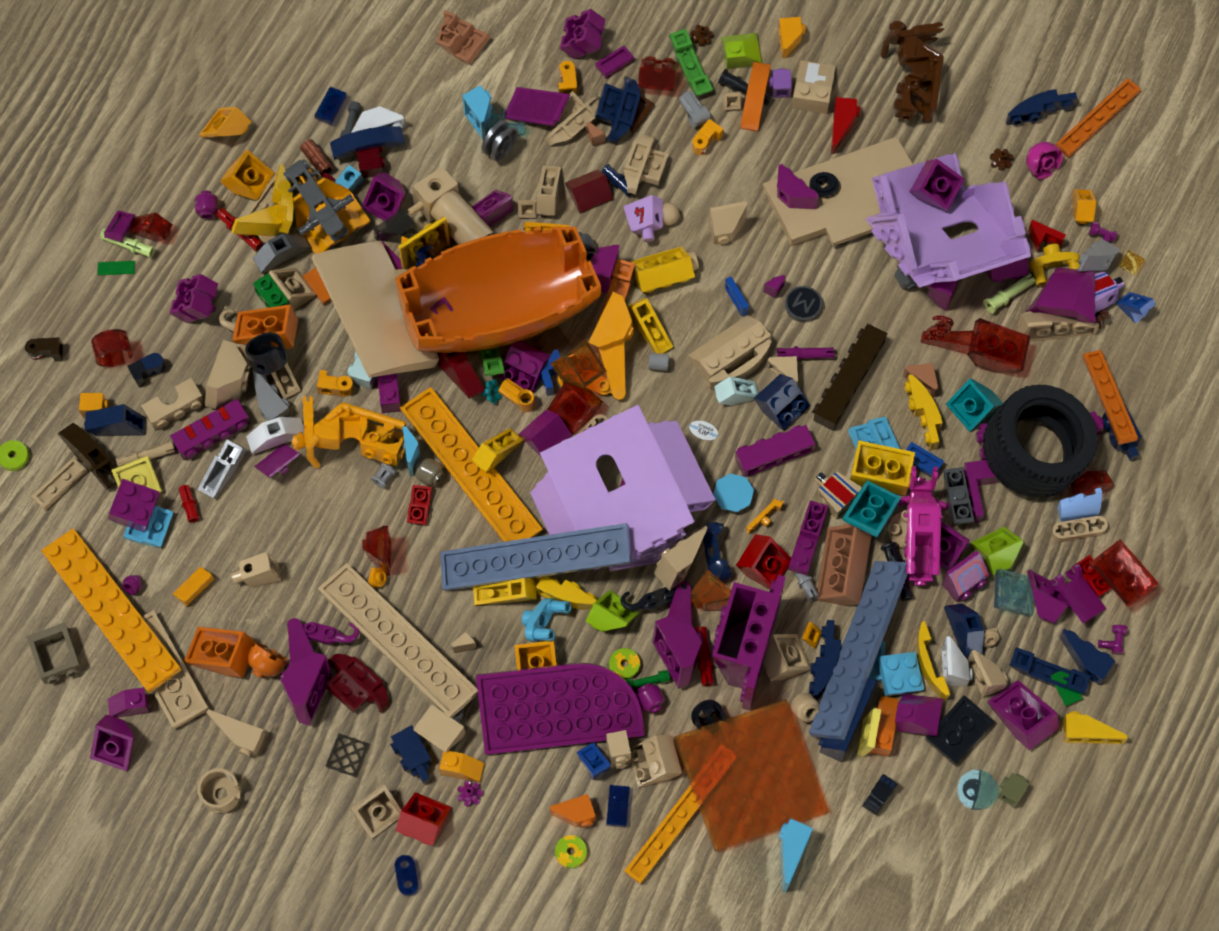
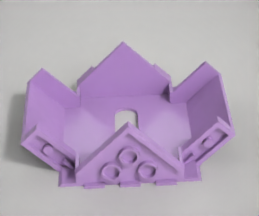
M956 153L934 158L962 176ZM926 161L871 177L880 214L865 219L873 228L871 232L877 240H882L885 243V250L892 259L896 258L900 262L899 268L906 276L910 275L919 288L935 282L956 281L1031 257L1030 245L1027 242V238H1024L1025 224L1021 216H1014V207L1010 201L1009 188L1006 181L975 184L965 188L963 182L949 209L944 210L923 202L909 192ZM963 222H972L977 225L978 230L976 232L952 240L943 230Z
M639 405L614 415L610 419L540 452L548 472L540 482L536 483V487L530 492L549 535L627 523L629 525L632 563L610 566V571L655 564L667 548L671 549L686 535L683 528L695 522L690 512L705 510L715 501L678 422L665 420L660 423H647ZM603 455L613 457L626 483L609 493L596 466L597 460Z

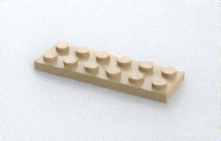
M153 610L142 616V618L181 668L180 672L153 690L173 729H176L205 713L209 708Z

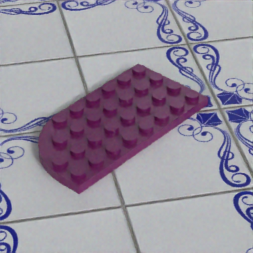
M571 663L476 674L485 755L606 741V734L626 730L628 738L644 736L641 707L635 692L625 679L607 667L593 663Z

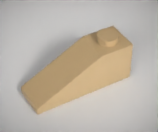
M542 167L537 192L536 214L544 216L555 215L561 167Z
M208 709L207 715L239 750L240 754L250 757V755L257 757L266 736L263 729Z

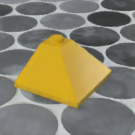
M446 217L440 218L433 223H428L421 231L398 246L402 269L416 267L429 257L434 256L436 252H440L450 245Z

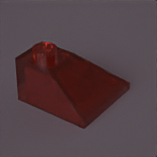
M565 381L547 410L558 414L572 434H576L595 416L603 401L591 390Z
M382 526L366 532V539L362 541L363 551H366L367 557L378 568H382L386 576H390L391 536L388 526Z

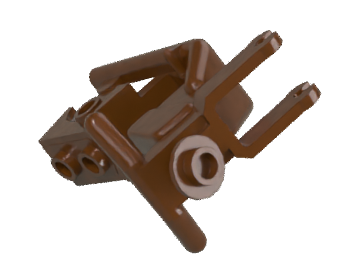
M894 21L889 24L890 32L883 41L880 56L882 58L887 57L890 44L898 45L899 65L909 66L912 70V73L905 76L896 87L898 97L895 99L893 108L896 109L895 117L912 121L919 111L923 113L922 122L929 123L931 112L936 113L944 56L925 43L937 41L938 37L933 38L932 36L943 32L944 28H938L943 26L941 22L916 25L906 30V25L901 21ZM912 92H914V93H915L916 95H918L921 99H923L924 102L920 101L917 97H915V96L912 94Z

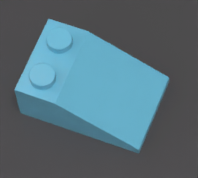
M791 818L788 824H783L778 837L781 840L780 859L782 891L784 892L788 890L813 828Z

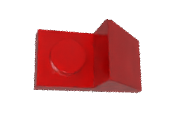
M1033 219L1028 228L1029 235L1037 252L1043 241L1048 245L1059 244L1061 248L1066 234Z

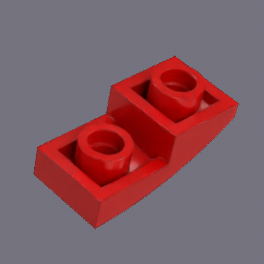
M412 485L407 523L426 525L432 487Z
M1090 555L1077 562L1082 568L1083 578L1098 597L1114 587L1105 571H1101Z

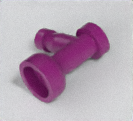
M1094 221L1088 234L1091 236L1099 234L1104 236L1103 240L1114 242L1117 231L1114 230L1112 232L1100 227L1098 222Z
M1112 625L1115 641L1098 640V647L1112 649L1111 653L1115 655H1123V635L1127 634L1128 627L1125 625Z

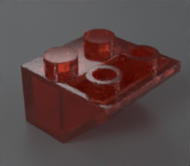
M653 56L642 58L639 68V88L674 91L678 62L672 58H663V60H657Z

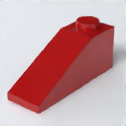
M835 98L831 154H835L855 124L856 117L860 115V106H857V99Z

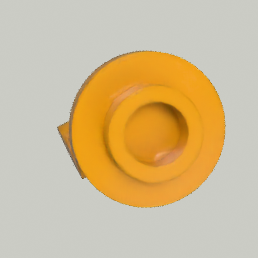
M372 567L367 583L372 588L383 587L387 578L385 571L382 568Z

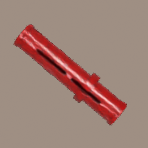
M221 208L216 214V217L226 224L227 229L231 231L237 217H233L225 208ZM237 234L255 252L263 245V242L254 235Z
M701 626L700 635L703 642L698 657V669L701 672V684L707 687V678L709 685H714L712 674L713 662L710 660L707 628ZM699 627L695 628V631L700 633Z

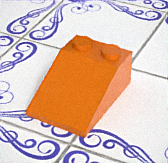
M291 305L238 312L232 341L233 343L247 345L254 337L272 332L277 333L281 337L286 349L293 348L298 317ZM270 342L272 346L278 347L275 342Z
M197 627L184 663L226 676L243 678L248 665L249 651L256 641L242 631Z

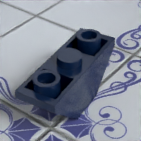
M962 603L946 605L944 609L960 651L967 660L973 650L982 654L984 628L978 612Z

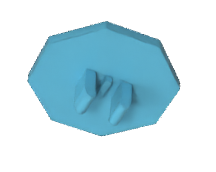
M730 473L717 480L713 496L721 509L737 513L750 506L754 489L746 477Z

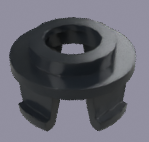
M705 700L694 707L691 713V720L698 730H701V728L705 729L707 734L711 735L718 732L716 723L719 720L726 722V715L719 702ZM701 711H702L705 715H706V714H709V715L706 716V717H700V716H699V714H700Z

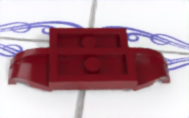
M334 654L328 659V664L333 665L337 669V674L326 683L325 688L354 713L367 701L369 703L373 701L381 714L389 708L388 696L383 681L355 656L351 657L346 654Z

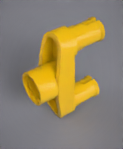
M1051 244L1043 248V256L1029 262L1030 271L1033 272L1036 286L1039 287L1047 283L1044 272L1045 268L1067 265L1069 269H1078L1080 267V263H1078L1080 256L1076 252H1061L1059 244Z

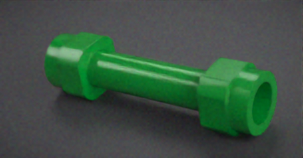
M668 670L658 671L657 675L636 680L631 678L625 680L634 691V688L648 683L660 682V684L670 682Z

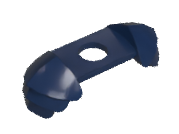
M708 522L706 525L707 530L703 537L708 572L714 580L728 581L732 573L727 566V561L721 560L717 535L722 532L721 529L724 524ZM714 546L713 556L710 555V548Z

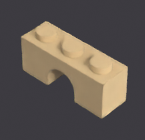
M192 378L175 386L178 399L173 404H163L157 396L141 405L154 430L166 427L169 422L182 418L187 412L197 410L205 403Z

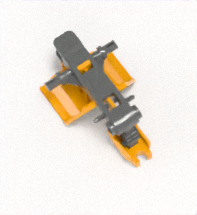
M305 159L302 161L298 160L285 169L286 172L283 173L289 183L292 181L294 184L288 191L292 192L297 188L300 193L293 198L296 226L300 234L304 235L315 254L328 251L336 243L344 241L349 234L371 222L349 188L324 177L318 181L315 175L319 173V170L312 172Z

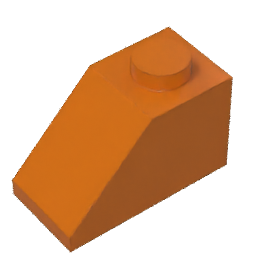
M588 794L549 806L552 816L576 828L580 826L582 828L590 827L596 821Z

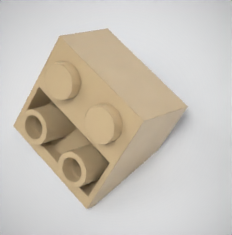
M655 735L630 748L631 763L638 787L668 781L682 774L671 735Z

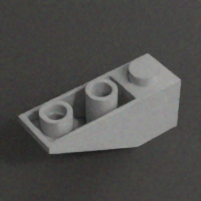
M1101 238L1083 253L1078 261L1081 264L1078 271L1108 270L1121 249Z
M252 369L258 406L263 418L269 421L278 417H289L291 415L289 411L290 405L285 398L281 399L278 396L279 392L273 384L270 386L266 382L268 379L265 374H258Z

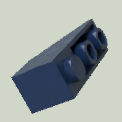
M1064 629L1059 637L1079 670L1091 675L1090 680L1100 685L1115 663V660L1108 653L1097 650L1091 642L1078 638L1075 632Z

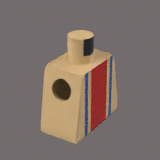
M820 472L814 479L821 486L818 489L817 497L824 505H828V511L835 519L853 503L862 488L839 472H835L830 478L823 472Z

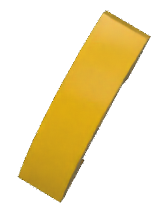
M923 621L920 624L916 642L918 662L922 674L931 689L938 697L946 701L950 696V692L944 676L938 678L935 676L926 646L930 644L931 637L926 622Z

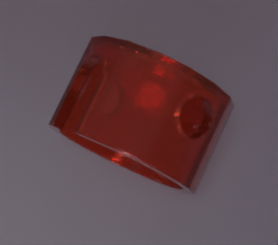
M106 330L96 334L91 339L95 362L99 366L114 367L124 364L122 351H127L130 359L133 357L129 335L124 330Z

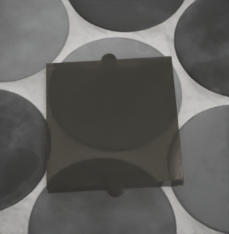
M558 326L542 332V334L531 340L535 348L550 356L554 350L558 349L561 360H564L565 356L575 351V348Z

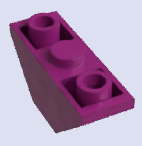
M780 164L778 166L777 198L789 208H818L819 196L817 192L813 189L811 190L802 179L797 178L791 169Z

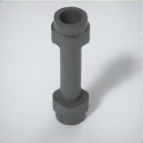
M350 102L348 119L345 129L341 131L340 137L352 132L355 117L360 112L361 104L359 102Z

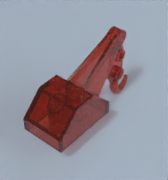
M943 315L932 317V320L941 321L928 328L927 331L922 332L921 343L968 354L967 356L976 367L994 373L1015 374L1022 372L1024 369L1030 341L1029 335L982 318L975 321L974 328L971 331H951L954 321L950 317Z

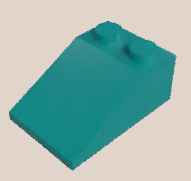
M866 480L842 520L878 537L895 515L901 497Z

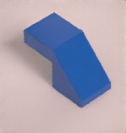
M558 349L553 351L541 371V379L547 396L554 394L551 376L558 375L563 370Z

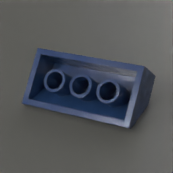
M867 680L845 740L821 738L818 743L821 746L819 753L842 762L876 684L875 680Z

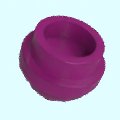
M139 575L127 576L122 584L124 591L130 595L140 592L142 589L141 577Z

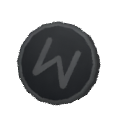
M798 286L787 294L785 307L792 319L806 322L815 319L820 314L822 298L813 288Z

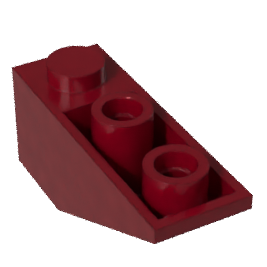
M464 352L438 353V366L469 399L485 392Z

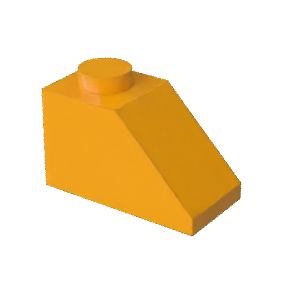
M801 17L779 18L778 30L782 58H786L799 45L802 40V34H805V24L801 23Z
M1073 189V217L1075 221L1081 224L1094 222L1096 198L1092 190Z
M443 751L439 770L443 776L480 783L484 762L463 753Z

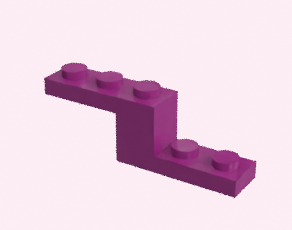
M980 424L976 432V441L981 446L979 450L981 461L966 462L963 467L974 523L981 522L984 516L978 486L995 484L998 480L990 470L983 453L982 441L987 424Z

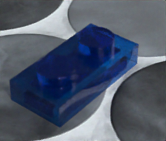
M330 86L314 115L315 119L332 125L347 97L346 92Z
M610 785L606 826L627 827L630 786Z

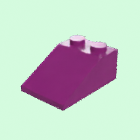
M1019 680L987 701L988 705L1013 736L1028 750L1060 728L1058 713Z

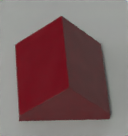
M598 169L565 182V186L580 214L613 201L606 175Z

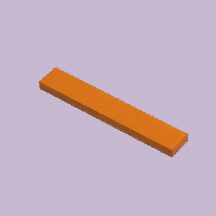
M1127 78L1055 145L1069 158L1139 94L1141 88Z
M1102 350L1084 353L1083 360L1118 445L1137 441L1138 436Z

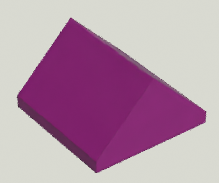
M495 189L473 205L472 208L491 227L513 211V199L510 194Z
M548 410L541 413L518 434L540 457V452L572 437L571 432L561 417Z
M941 521L940 565L949 571L965 552L970 540L943 521Z

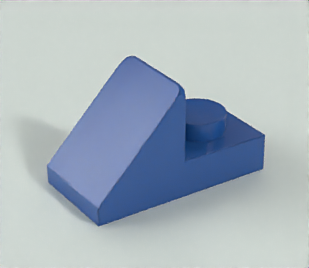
M1132 292L1127 293L1116 302L1120 309L1135 323L1144 318L1149 313V310L1156 305L1153 298Z
M594 742L576 752L578 758L587 768L591 779L605 773L611 767Z

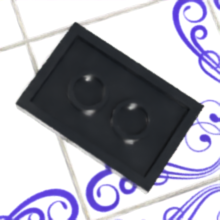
M964 695L939 722L937 736L927 735L925 740L955 766L995 721Z

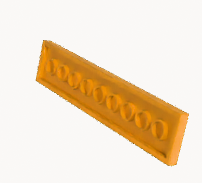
M431 387L400 407L403 415L502 542L532 538L543 532L542 527L498 471L492 468L485 472L472 460L479 447Z
M74 528L41 550L148 693H151L181 671L180 666Z

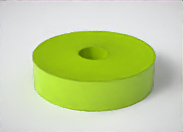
M10 440L0 446V465L2 468L8 471H18L27 464L29 452L22 442ZM12 454H16L15 457L10 458Z

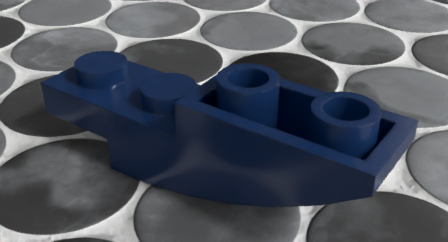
M1053 89L1029 97L1008 113L1005 123L1006 125H1019L1024 122H1037L1042 119L1044 112L1052 113L1056 110H1070L1075 107L1077 101L1076 92L1058 95L1057 89Z
M827 620L826 625L822 626L821 638H824V645H820V657H816L815 663H811L810 675H814V679L809 684V694H812V697L816 700L826 689L840 653L841 640L834 639L835 620Z

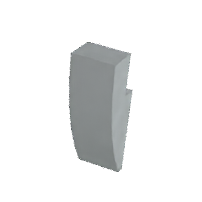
M227 439L219 455H215L197 490L215 499L237 469L248 449Z

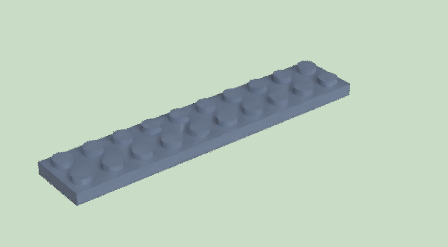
M627 523L440 552L442 588L444 591L490 585L521 578L530 579L632 563L629 525Z
M874 562L861 600L841 647L836 667L833 669V674L822 696L818 708L819 712L815 714L809 734L812 737L845 740L908 575L906 574V562Z

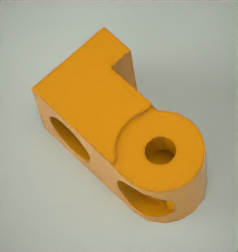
M563 61L559 66L560 78L563 80L562 83H558L559 93L570 94L573 91L577 95L575 65L571 61Z
M708 119L692 140L693 152L697 155H704L714 139L720 141L723 137L724 128Z
M326 370L319 371L317 382L318 394L347 397L353 393V382L349 376H328Z

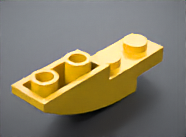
M912 374L908 375L907 381L904 382V389L906 393H909L910 397L908 399L909 410H913L914 417L920 416L921 427L925 429L924 442L928 444L929 450L937 449L939 445L937 431L941 430L943 424L939 410L923 384Z
M552 576L530 578L538 584L536 586L537 594L544 598L569 601L573 609L591 610L594 602L597 601L593 594L590 592L585 593L573 581L570 583L565 580L560 585V582Z

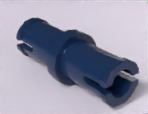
M607 164L601 172L606 175L614 187H618L627 197L630 196L632 193L627 192V183L624 175L619 174L610 164Z

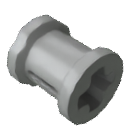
M381 463L376 475L370 479L375 485L384 489L388 479L395 475V471L387 464Z

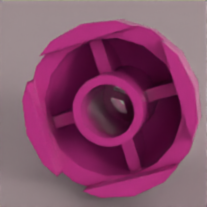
M1040 142L1029 149L1026 157L1028 170L1038 179L1050 177L1053 174L1050 172L1054 168L1058 169L1063 160V152L1050 142Z

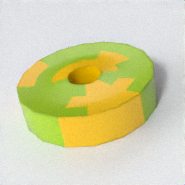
M620 648L610 656L609 669L619 674L623 679H632L639 672L640 659L633 650ZM627 662L628 666L623 667L621 666V663Z
M575 835L562 837L555 846L556 860L565 868L573 869L579 867L587 857L586 844ZM573 849L575 852L573 855H569L567 851Z

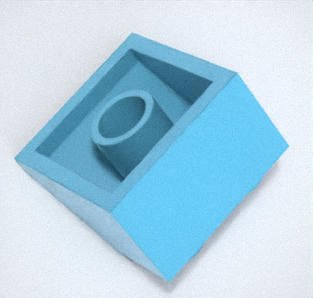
M480 85L463 94L462 101L464 115L482 140H484L492 118V105L490 103L492 98L487 90L484 91Z

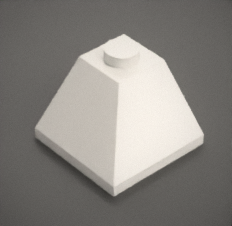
M946 636L941 648L942 675L947 686H967L969 680H972V668H969L968 660L950 636Z

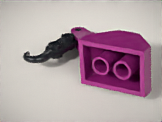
M683 581L671 590H668L666 587L645 594L635 604H628L626 597L630 593H624L620 599L621 605L624 609L632 612L655 610L671 604L667 617L655 622L652 643L678 689L689 685L703 642L700 633L696 632L694 627L691 626V585Z

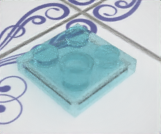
M1003 569L996 570L994 608L1024 616L1032 615L1033 594L1028 576Z

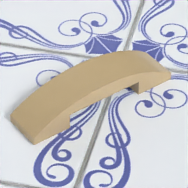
M770 339L754 348V358L730 374H727L723 369L708 379V388L710 390L715 389V385L730 376L746 379L753 374L765 361L770 351Z

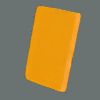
M200 566L173 595L187 607L214 581V577Z

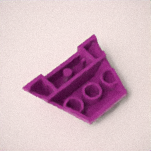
M1058 267L1026 312L1075 317L1079 322L1096 324L1094 271L1080 272L1078 269Z

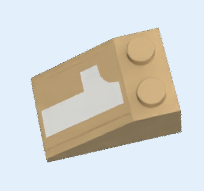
M800 60L792 108L827 114L836 66Z

